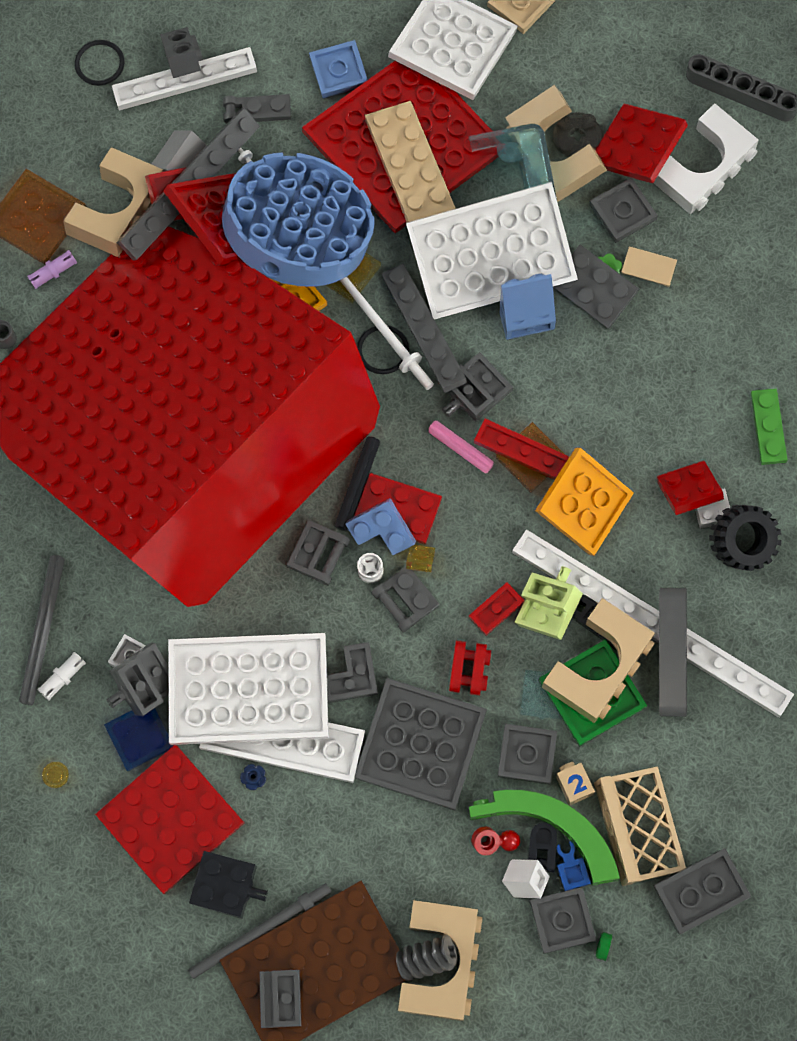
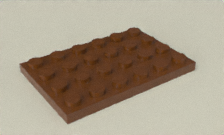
M362 880L220 959L261 1041H301L406 981L400 975L396 962V953L400 950ZM300 970L302 1026L261 1028L260 972Z

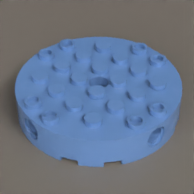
M283 153L264 155L261 160L254 163L252 161L248 162L235 174L222 212V225L231 248L251 268L283 284L305 287L322 286L347 277L362 262L374 230V216H372L370 209L371 202L363 189L359 190L353 183L354 179L332 163L306 154L297 153L296 156H283Z

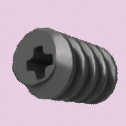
M444 935L442 941L437 937L433 939L432 943L429 940L424 941L423 946L421 943H415L413 947L410 945L405 946L403 952L398 951L396 953V962L402 978L406 981H412L415 978L420 979L424 976H431L434 973L439 974L443 971L452 970L457 962V953L451 937Z

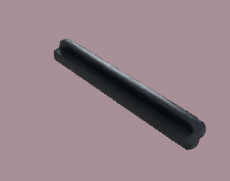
M368 436L363 445L335 522V527L339 530L348 531L349 529L345 523L355 515L380 446V440L375 437Z

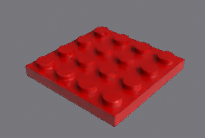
M236 173L168 184L163 192L182 215L185 222L189 224L199 240L205 245L214 260L219 265H224L241 259L228 243L222 225V212L230 183Z
M177 745L170 748L95 814L163 894H166L201 862L204 851L212 853L245 824Z

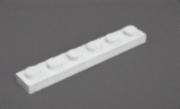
M248 47L199 61L201 71L173 78L169 69L112 85L118 109L120 111L256 73L257 68L251 48Z

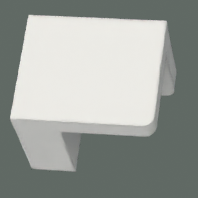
M511 860L502 882L513 897L541 898L550 876L538 860Z

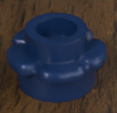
M250 764L244 768L240 779L247 789L256 790L265 784L266 772L262 766ZM253 774L256 775L255 779H251Z

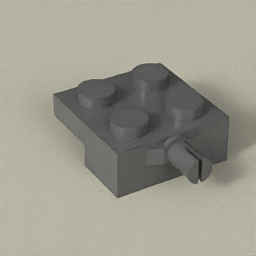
M479 352L465 365H459L466 377L467 383L448 391L453 401L443 408L442 411L447 417H450L460 408L466 411L476 422L511 393L513 386Z
M149 643L109 671L119 690L106 699L111 708L125 700L135 715L144 716L164 702L163 699L169 695V666L155 643Z

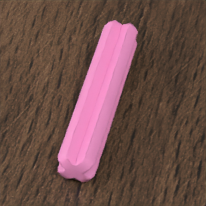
M434 421L430 425L428 432L482 472L488 473L491 470L494 462L440 422Z

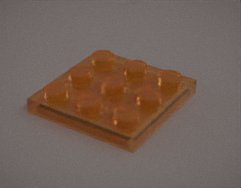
M25 169L0 203V238L46 265L45 262L52 257L67 236L64 220L74 204L78 203L85 207L87 206L79 199L30 170Z

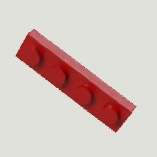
M486 418L474 439L475 444L554 480L569 456Z

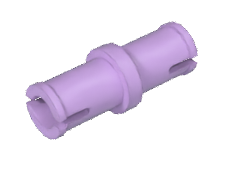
M67 250V252L50 262L48 260L45 262V266L27 277L35 289H37L50 279L60 277L59 274L77 264V261L71 252Z

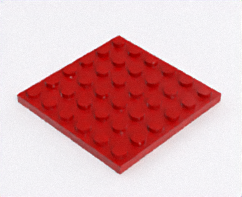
M397 61L389 64L302 127V133L330 163L349 174L354 179L353 183L359 190L363 189L371 202V208L395 234L406 226L407 221L373 138L369 140L371 134L365 121V115L411 101L449 193L507 151V146L454 90Z

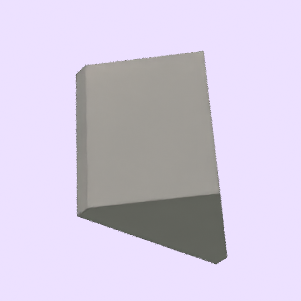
M174 130L151 165L163 169V172L187 167L207 145L192 130Z

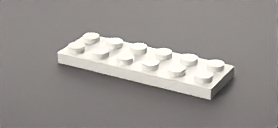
M328 722L329 738L204 743L200 744L199 748L201 750L354 783L365 730Z

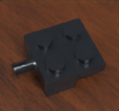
M204 851L189 904L242 919L249 899L254 898L265 902L268 890L253 887V879L257 869L255 864Z

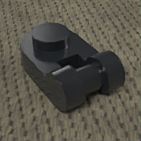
M543 822L533 827L530 834L528 860H538L543 868L546 869V872L554 873L557 831L551 824ZM537 850L548 851L547 858H537Z

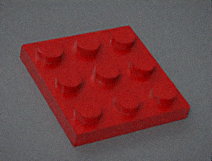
M623 104L595 151L607 171L653 184L688 124L685 119Z

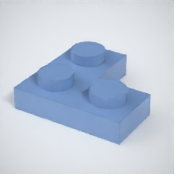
M391 498L347 520L345 523L358 545L380 534L392 555L416 543L415 538Z

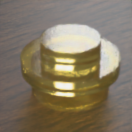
M51 762L43 769L42 778L47 786L60 788L68 781L69 771L63 763Z

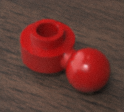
M483 826L473 833L471 843L479 854L491 855L499 846L505 851L516 850L520 845V837L513 830H506L501 835H498L492 828ZM487 836L486 842L482 843L481 838Z

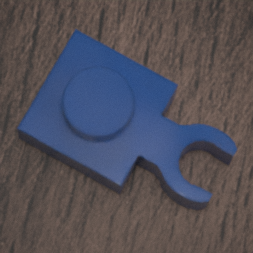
M571 841L569 842L571 851L566 854L561 851L560 844L557 845V854L564 862L557 865L564 891L591 884L583 857L576 860L574 858L575 846Z

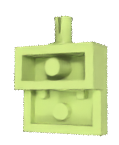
M561 566L556 579L531 573L521 594L525 601L515 623L520 627L561 640L583 595L576 586L566 583L571 570Z

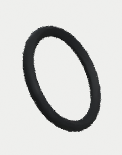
M94 40L85 44L78 51L75 58V70L78 76L84 82L96 86L106 85L116 80L121 75L125 64L121 49L107 40ZM95 45H107L113 48L120 59L117 72L110 78L101 81L87 78L80 69L79 62L82 54L88 48Z
M387 325L392 332L401 338L404 347L409 352V343L405 335L397 328ZM376 326L371 327L363 333L357 344L365 368L370 372L382 375L397 371L403 361L402 359L397 365L389 369H377L365 361L362 355L364 340L371 333L378 331Z

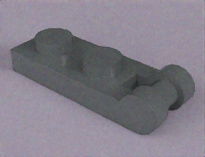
M290 94L240 98L226 96L223 98V107L226 108L223 117L226 124L237 113L235 108H245L256 122L291 120Z

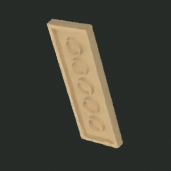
M411 101L365 115L366 124L406 221L411 222L456 209Z

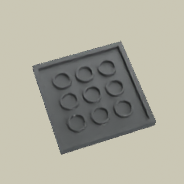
M387 678L354 778L455 811L487 709Z

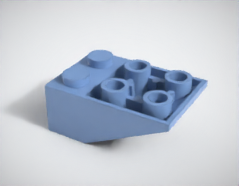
M535 274L529 279L521 281L519 279H512L501 285L500 317L506 340L555 329L556 317L551 274Z

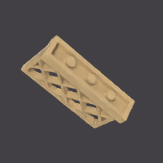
M658 766L612 777H601L594 782L622 886L678 873L686 868ZM653 774L655 786L652 792L639 785L643 776ZM637 778L636 782L632 781L631 779ZM625 781L632 786L627 797L617 792L615 782ZM635 789L648 796L642 808L630 801ZM651 799L662 806L663 811L658 818L646 811ZM626 805L640 812L634 823L624 818L623 810ZM642 815L656 822L650 833L637 826ZM659 825L666 828L669 832L670 837L666 844L653 837ZM634 830L647 838L641 849L631 844L630 837ZM650 841L663 848L657 860L644 852ZM666 851L675 855L677 867L668 868L660 863ZM641 856L654 864L651 871L640 875L637 866ZM657 867L662 869L660 871L655 872Z

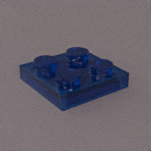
M155 708L144 716L135 715L131 710L104 724L127 771L167 752L174 746L169 744V735Z

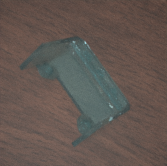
M527 124L469 136L472 151L497 147L498 156L502 161L506 163L519 161L524 189L552 182L555 192L545 134L539 125Z

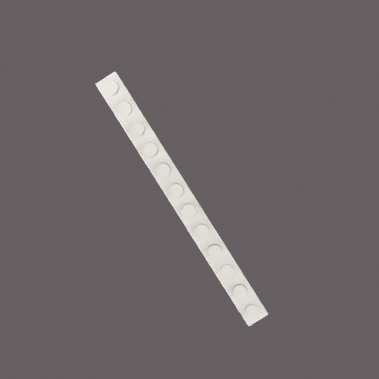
M526 529L514 547L513 554L554 579L557 578L561 566L569 568L571 572L566 583L576 586L589 600L593 599L599 603L602 598L653 631L655 634L652 640L659 643V611ZM687 628L688 662L780 718L794 695L792 692Z

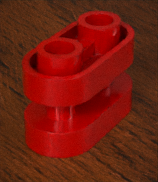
M456 640L449 692L460 693L461 685L470 686L471 695L480 696L481 691H486L488 676L483 675L484 665L490 666L492 651L486 650L487 644L477 643L476 651L466 649V641ZM464 660L474 661L472 676L462 675Z

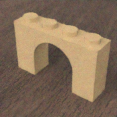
M553 85L505 118L509 123V126L506 127L513 139L517 138L521 144L518 146L519 151L525 159L529 157L532 163L529 166L530 170L536 178L540 177L543 183L552 182L558 202L606 172L607 169L590 144L562 161L552 162L542 157L540 152L542 135L552 124L572 112L562 93Z
M110 148L99 165L101 179L127 190L133 196L132 202L127 208L114 214L99 213L75 203L64 220L66 235L119 257L123 249L116 242L152 205L145 176L163 172V169Z
M603 598L588 617L586 625L608 639L615 646L619 656L618 669L610 677L594 681L581 677L558 661L542 685L543 689L593 723L596 722L598 717L602 720L605 718L612 707L608 704L613 696L616 698L620 696L626 687L622 683L626 676L630 675L633 677L641 665L637 660L642 653L647 656L655 644L652 641L655 634L653 631Z
M413 900L410 930L449 935L458 949L460 965L456 975L449 982L441 986L429 987L402 983L399 1012L459 1021L464 1020V1015L470 1016L472 999H467L466 997L468 987L473 988L475 971H470L471 960L477 961L479 944H474L475 933L481 932L482 917L477 916L478 909Z

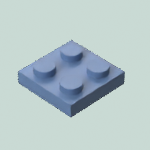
M355 40L309 53L322 98L355 90L368 80Z

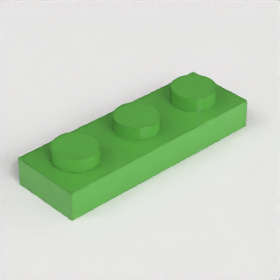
M777 388L751 391L761 465L786 463L788 459Z

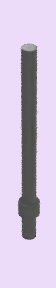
M325 883L309 894L305 892L298 897V901L188 969L193 979L220 963V959L258 939L302 910L307 911L315 906V902L332 892L329 886Z

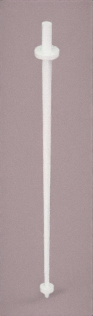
M242 148L238 150L240 153L238 160L242 164L252 161L253 154L250 150L243 151ZM347 277L341 279L340 282L403 360L399 369L403 373L411 370L423 387L429 390L434 383L419 366V362L422 359L419 352L410 354Z

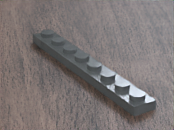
M245 108L240 109L171 184L214 177L260 125ZM163 192L116 243L132 260H137L180 213Z

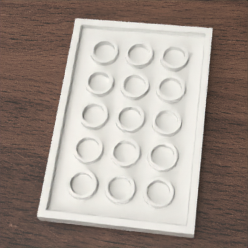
M552 182L406 223L434 319L499 302L501 285L512 279H519L521 281L529 279L535 274H551L553 286L578 280Z
M325 633L168 639L170 745L329 738Z

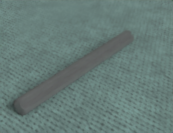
M51 555L19 697V702L25 705H33L35 701L65 561L59 555Z

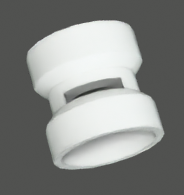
M366 553L359 558L357 569L361 580L371 584L378 582L383 576L381 558L374 553Z

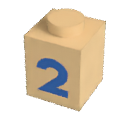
M570 762L559 768L560 772L557 773L556 778L569 806L594 795L595 791L582 763L575 765L574 762Z

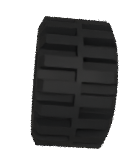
M733 505L732 508L724 509L722 511L723 515L716 516L717 524L711 525L710 529L714 530V534L709 535V540L714 541L711 549L717 552L715 557L718 560L724 561V565L735 569L754 571V569L764 568L763 564H770L773 561L771 559L772 555L777 556L779 551L776 550V546H781L782 541L778 540V535L782 534L781 529L775 527L779 523L776 519L770 518L772 514L769 511H763V508L757 506ZM748 522L754 529L755 540L752 547L742 553L736 545L735 537L739 527Z

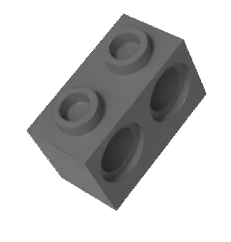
M188 27L160 34L173 78L201 71L199 61L203 60L196 36L190 35Z

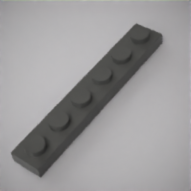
M404 263L382 273V278L443 392L446 393L467 383L464 373Z

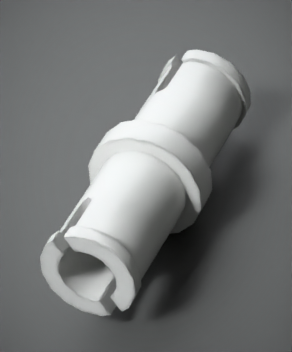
M73 652L59 668L56 667L52 671L54 674L37 690L50 701L64 685H68L71 682L69 679L86 664L85 661L81 660V657Z

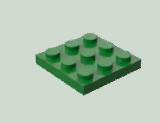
M605 639L563 665L585 679L597 681L606 679L615 673L619 666V660ZM550 672L538 679L541 686ZM628 675L622 682L626 687L618 698L613 696L608 704L612 707L605 718L602 720L598 717L595 723L545 690L579 747L647 707V704Z

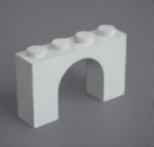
M715 103L698 119L696 130L718 148L722 157L721 164L710 172L696 173L689 171L672 156H669L654 181L657 187L689 214L696 209L700 211L707 204V198L712 193L716 195L724 187V181L728 177H735L741 169L740 165L745 160L750 162L757 154L756 147L759 140Z

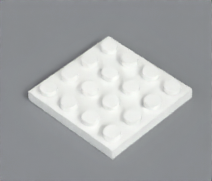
M422 0L390 49L388 57L474 100L516 33L517 25L467 0Z

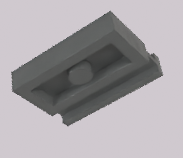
M300 970L260 972L261 1028L302 1026Z

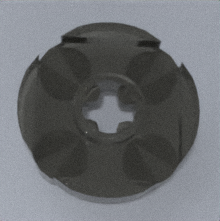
M580 112L569 113L558 120L553 131L555 148L567 158L589 144L596 150L602 137L601 128L596 122V118L592 114ZM575 131H579L580 134L585 136H582L580 141H576L575 137L570 135L574 134Z

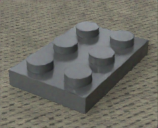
M579 245L571 255L578 280L553 287L609 329L640 289L582 245Z
M726 848L653 885L679 935L751 897Z

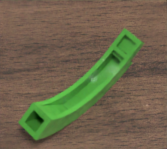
M500 790L493 791L494 802L489 803V799L474 801V806H469L470 820L499 815H522L549 823L573 842L583 857L592 886L615 882L620 879L613 855L597 829L583 815L560 800L532 791Z

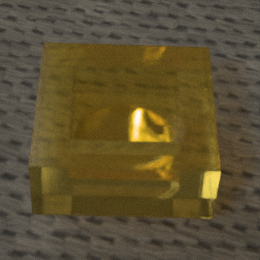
M422 545L409 547L406 569L432 572L435 548Z

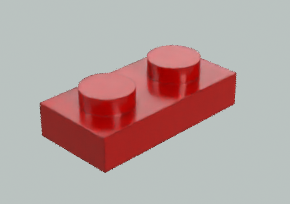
M506 582L469 615V619L487 636L523 605L524 599Z

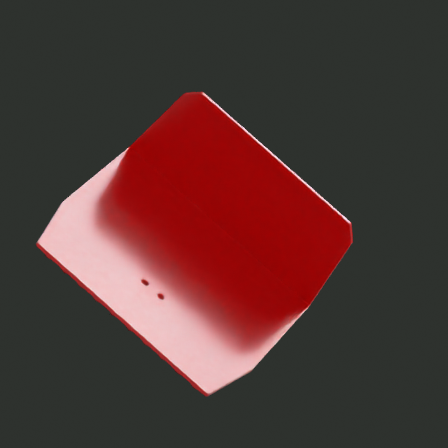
M167 227L137 260H132L124 250H122L119 257L111 254L0 363V447L7 457L187 607L208 603L375 428L380 409L355 340L349 330L264 274L251 268L241 259L232 261L229 264L219 265L199 238L171 227Z

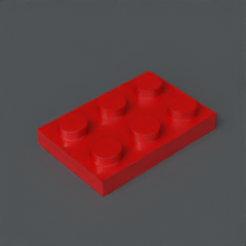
M370 473L355 516L391 498L416 542L426 545L442 501V496Z

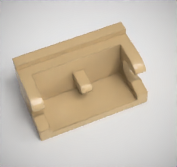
M629 246L621 274L670 287L677 260Z

